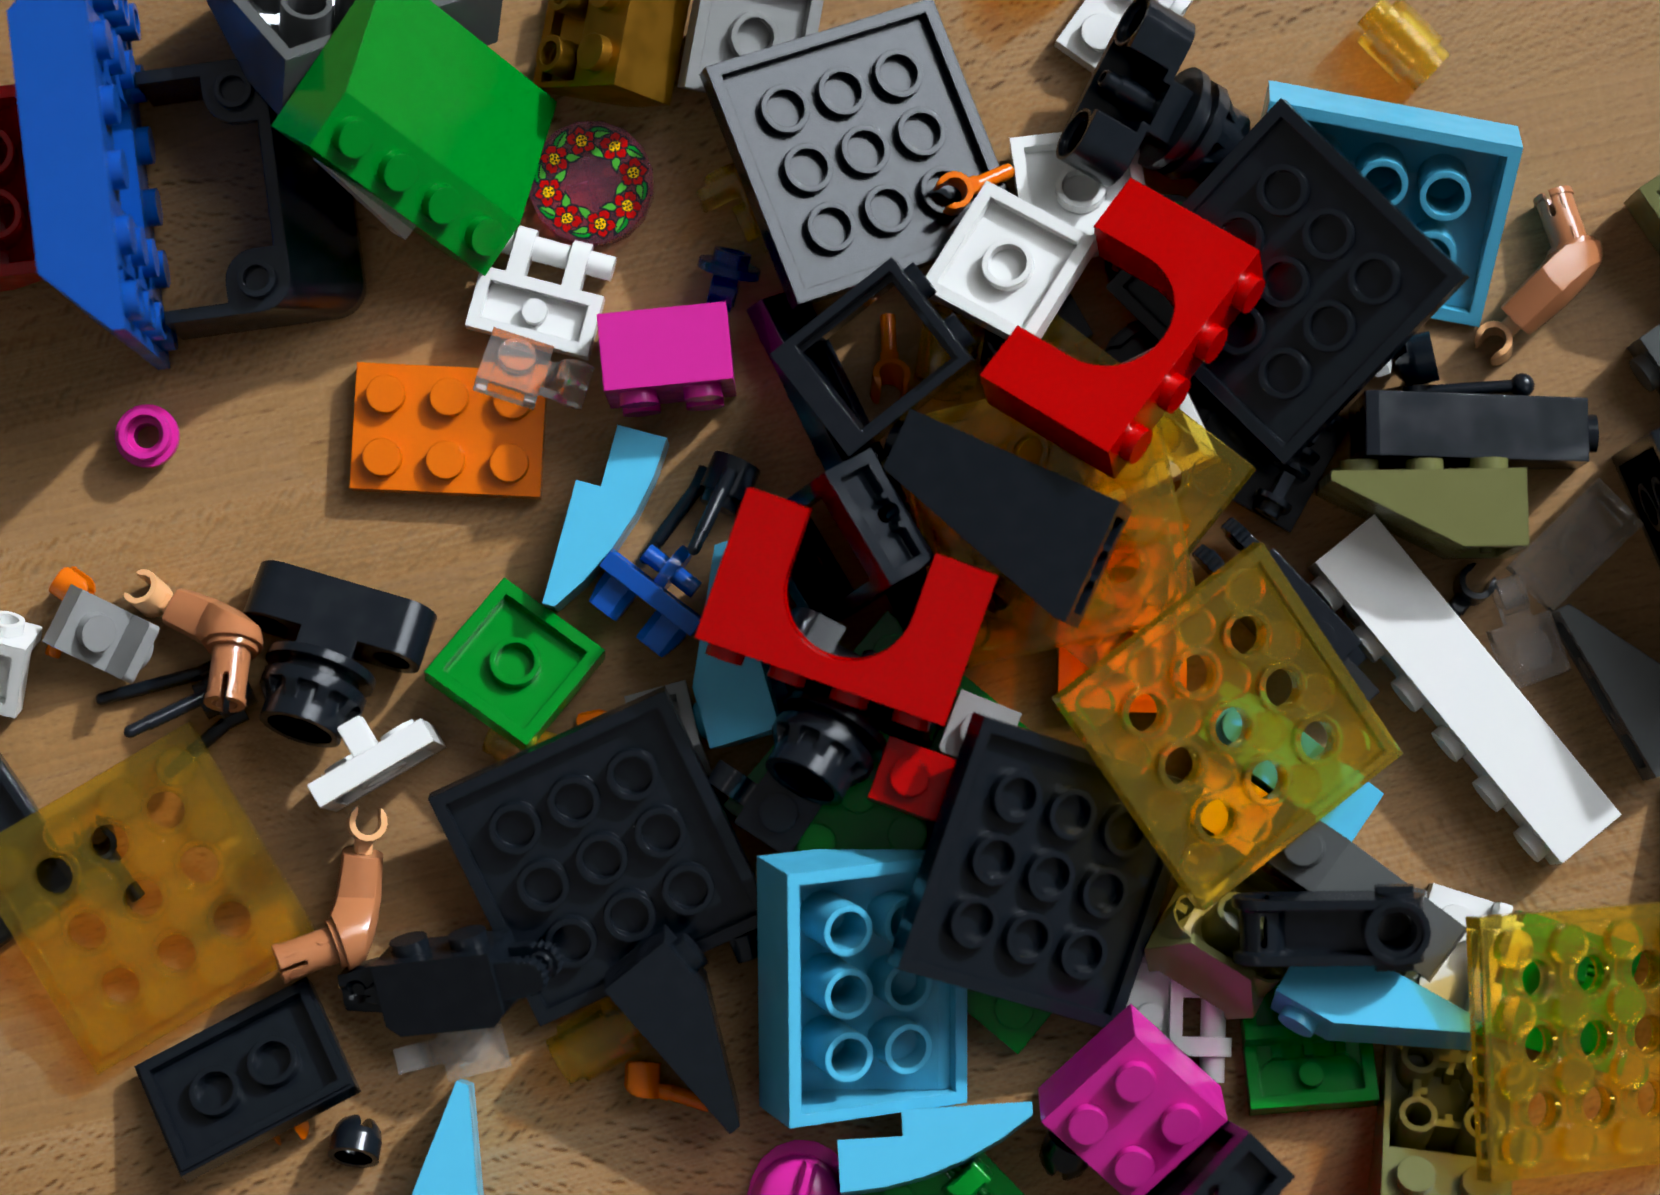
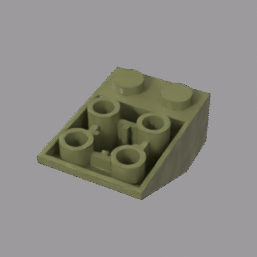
M1506 457L1469 459V465L1461 466L1458 469H1444L1442 458H1413L1404 460V466L1397 467L1395 470H1379V460L1347 459L1340 461V467L1331 469L1315 487L1316 496L1364 520H1368L1375 514L1390 533L1442 559L1508 558L1529 546L1527 468H1508V458Z
M1478 1040L1473 1050L1469 1051L1384 1044L1379 1086L1380 1100L1376 1112L1368 1195H1512L1515 1045Z

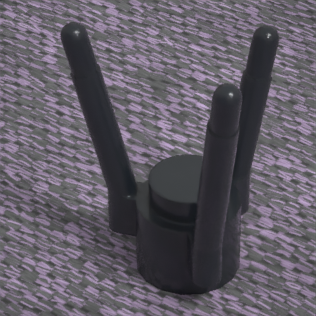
M714 451L708 467L699 465L691 485L639 556L641 563L646 564L641 560V557L651 544L658 549L665 544L703 492L700 501L706 505V508L687 548L690 555H697L706 537H708L719 512L735 516L738 507L741 506L747 487L755 488L754 486L761 473L760 470L751 463L732 454Z
M211 660L198 667L118 687V689L102 692L96 696V703L106 705L200 681L192 685L194 694L145 716L143 719L126 726L123 731L127 738H133L200 706L209 720L221 715V719L167 765L166 772L169 775H176L227 731L249 720L245 709L240 712L229 713L230 700L226 699L227 688L223 712L210 709L203 703L204 695L207 692ZM248 681L245 708L258 702Z

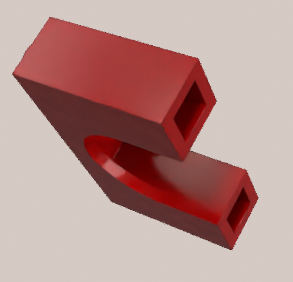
M1133 178L1127 181L1093 227L1100 257L1157 289L1173 306L1174 314L1171 324L1161 341L1152 350L1135 360L1118 365L1101 366L1079 361L1017 325L979 375L989 405L1114 480L1127 463L1133 465L1142 458L1151 443L1152 429L1165 412L1172 414L1181 406L1190 389L1191 377L1203 362L1209 364L1219 355L1226 343L1229 326L1240 312L1247 314L1255 307L1265 288L1260 250Z
M747 487L694 637L708 642L705 654L738 666L743 665L745 656L770 664L767 676L800 688L805 687L807 678L832 686L829 698L858 709L866 710L870 700L894 708L891 720L913 729L928 732L932 722L945 727L998 574L936 552L913 618L906 631L896 642L880 652L863 657H843L831 654L815 646L803 635L792 617L788 603L789 576L813 508L753 487Z

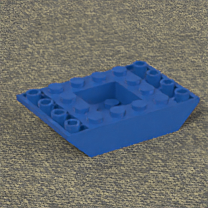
M15 0L7 10L37 274L83 313L157 370L169 369V351L178 349V336L165 324V311L162 301L161 289L169 288L171 280L165 250L157 251L154 226L163 225V211L158 189H149L146 165L155 164L156 153L150 126H141L139 103L148 102V99L137 87L134 72L144 71L142 64L135 65L132 51V42L141 40L140 20L136 4L128 3L127 0Z

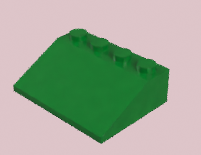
M355 0L271 126L440 251L485 276L521 223L557 101L432 1Z

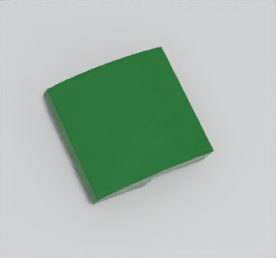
M1280 982L1263 998L1254 1018L1240 1019L1249 1116L1378 1105L1380 1097L1373 1044L1329 1041L1315 1033L1312 1037H1304L1291 1031L1279 1021V1013L1270 1009L1275 991Z

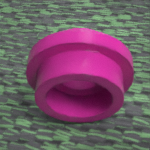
M152 404L138 405L126 411L118 421L115 430V442L120 454L128 462L141 468H154L169 461L175 454L180 441L179 427L173 416L165 409ZM147 426L156 427L159 431L158 442L153 447L142 448L138 443L139 432Z

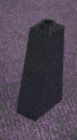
M1365 390L1349 407V422H1351L1349 426V458L1379 460V470H1395L1397 467L1404 466V460L1413 458H1442L1444 469H1458L1461 466L1469 465V459L1478 457L1508 458V468L1578 469L1589 462V453H1596L1598 449V418L1596 415H1588V398Z
M910 409L905 421L898 420L887 436L883 452L888 458L883 468L1052 617L1078 629L1132 509L1116 499Z

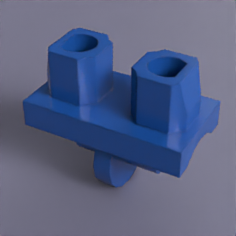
M653 544L648 547L641 560L658 572L655 579L651 578L619 552L615 553L611 550L599 565L605 570V573L599 579L589 602L614 621H619L637 596L642 598L656 611L637 634L636 638L660 657H666L682 643L687 635L695 636L702 617L667 589L673 584L691 598L702 582L684 569L693 556L688 553L687 547L684 545L671 558Z

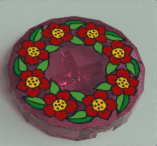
M578 121L555 131L545 141L529 196L540 222L558 239L570 244L577 240L593 244L594 247L605 246L609 243L614 244L628 238L645 221L654 199L653 168L643 146L626 130L604 121Z

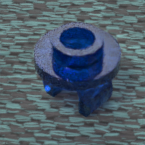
M715 246L713 255L699 256L697 266L704 271L714 274L706 303L726 301L727 311L731 312L732 307L734 308L740 281H759L761 270L750 265L751 254L734 248Z

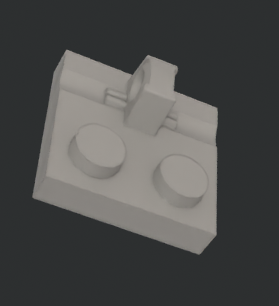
M694 0L677 87L706 93L699 76L706 66L817 33L824 0Z

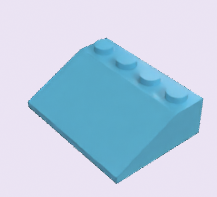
M1269 80L1260 120L1280 98L1293 106L1469 276L1468 280L1431 318L1480 327L1523 151L1518 126Z
M813 849L757 856L759 1106L789 1129L901 1113L903 1109L935 1108L967 1103V989L903 971L887 963L925 850Z

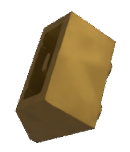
M548 0L541 43L536 53V69L533 83L546 93L623 107L670 106L690 0Z

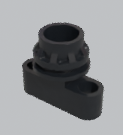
M1134 0L1121 17L1059 138L1056 156L1059 160L1098 183L1109 187L1124 175L1139 148L1138 164L1150 171L1156 170L1172 181L1190 178L1201 184L1249 133L1250 119L1247 114L1233 106L1227 89L1210 80L1208 74L1202 70L1191 67L1177 74L1193 43L1196 31L1194 23L1156 0Z
M266 560L261 562L243 613L261 628L262 632L291 641L274 642L269 646L265 659L268 665L265 666L259 682L265 699L259 715L260 721L275 733L299 743L323 748L338 746L342 737L337 727L357 715L361 717L367 702L365 698L372 695L376 685V679L372 673L358 662L362 661L401 673L418 672L432 635L437 615L427 606L411 599L281 561Z
M794 607L791 610L797 627L810 642L820 649L843 657H863L877 653L873 650H866L860 656L841 646L839 643L847 627L825 615L805 607ZM807 678L805 687L801 688L803 690L789 692L781 704L782 713L777 716L772 725L774 748L765 764L772 777L791 792L817 804L837 806L841 804L849 788L868 779L874 768V763L881 760L887 744L881 732L927 749L932 745L942 725L932 722L928 732L913 729L891 720L894 708L871 700L866 710L840 703L829 698L832 686Z

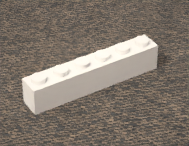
M1375 514L1307 568L1315 577L1309 583V586L1334 612L1340 608L1356 627L1353 632L1362 641L1358 646L1373 663L1381 658L1397 677L1390 684L1398 697L1413 712L1422 708L1437 726L1431 734L1439 747L1454 762L1463 758L1475 772L1478 778L1472 782V785L1480 797L1495 812L1504 808L1516 822L1519 828L1513 832V835L1532 859L1539 862L1545 858L1550 865L1562 864L1622 815Z

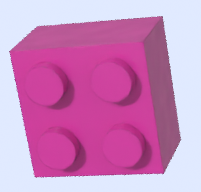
M726 301L597 314L604 393L611 409L622 408L624 417L656 415L661 413L660 404L686 402V410L689 411L713 410L724 407V398L737 397Z
M1131 1003L1038 1087L1041 1122L1121 1195H1145L1228 1121L1221 1086Z

